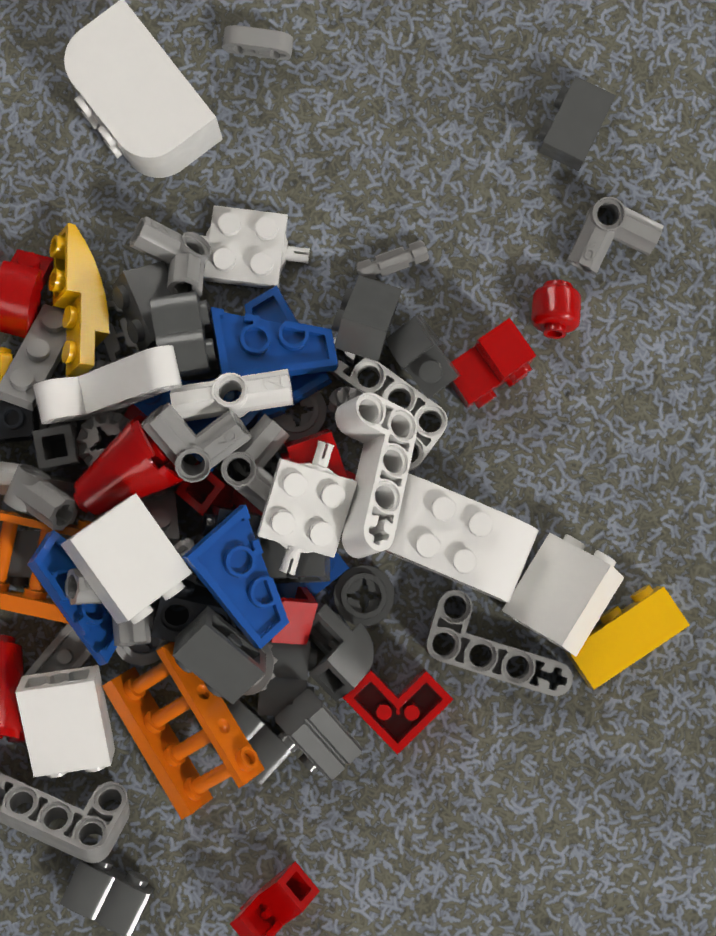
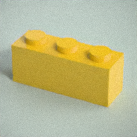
M650 584L642 587L630 596L633 603L622 610L617 605L601 615L599 619L602 623L592 630L576 657L565 651L589 688L595 690L690 626L664 586H656L652 589Z

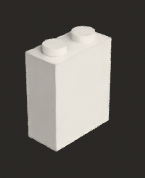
M136 493L124 499L61 544L117 624L131 620L134 625L143 620L154 611L150 604L161 596L166 601L185 588L182 580L192 574Z
M549 533L514 589L509 603H506L503 607L502 612L576 657L624 577L614 568L616 561L606 554L596 550L594 555H591L584 551L585 545L574 537L566 534L561 539Z
M99 665L21 677L15 694L34 777L47 776L49 778H57L68 772L80 770L97 772L111 766L115 747Z

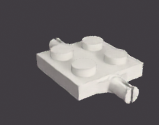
M214 205L211 226L206 232V236L200 235L209 243L212 249L211 255L205 262L203 278L204 281L265 289H271L274 286L279 288L281 271L286 261L308 264L310 248L288 246L286 238L288 214Z
M318 440L312 463H295L279 458L257 536L276 541L286 548L281 567L279 568L281 572L295 575L301 553L315 552L332 558L335 557L357 481L337 475L327 468L333 447L335 446L333 444Z

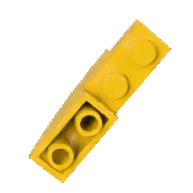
M67 223L59 235H54L51 240L49 254L50 257L54 258V268L50 274L48 286L49 290L53 291V306L65 309L62 326L66 328V341L61 354L62 362L66 363L65 377H77L88 373L95 366V348L110 334L109 313L106 294L95 259L76 225Z

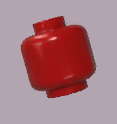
M549 280L534 292L531 321L532 325L537 330L543 332L545 337L551 339L564 338L566 333L574 331L579 326L581 294L573 288L571 283L564 280Z

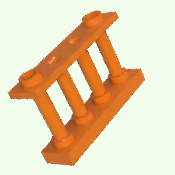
M0 509V521H3L0 532V609L69 624L51 598H47V592L33 572L31 573L29 587H25L24 592L10 590V584L6 582L18 525L41 529L37 548L45 535L51 532L52 529L34 516ZM78 520V525L69 524L63 531H55L60 534L73 536L92 523V521Z
M170 642L156 650L162 660L161 663L142 675H139L136 668L133 667L102 685V688L182 820L213 799L208 789L230 777L233 778L238 788H240L264 771L265 768L222 697L212 694L206 687L205 682L193 672L187 673L179 667L172 656L175 642ZM171 675L182 696L160 709L148 689ZM191 709L203 729L179 742L168 722ZM212 743L223 763L200 776L188 756Z

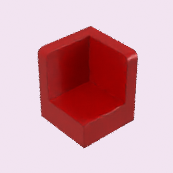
M298 587L295 598H281L289 623L270 640L271 643L307 645L319 603L307 587Z

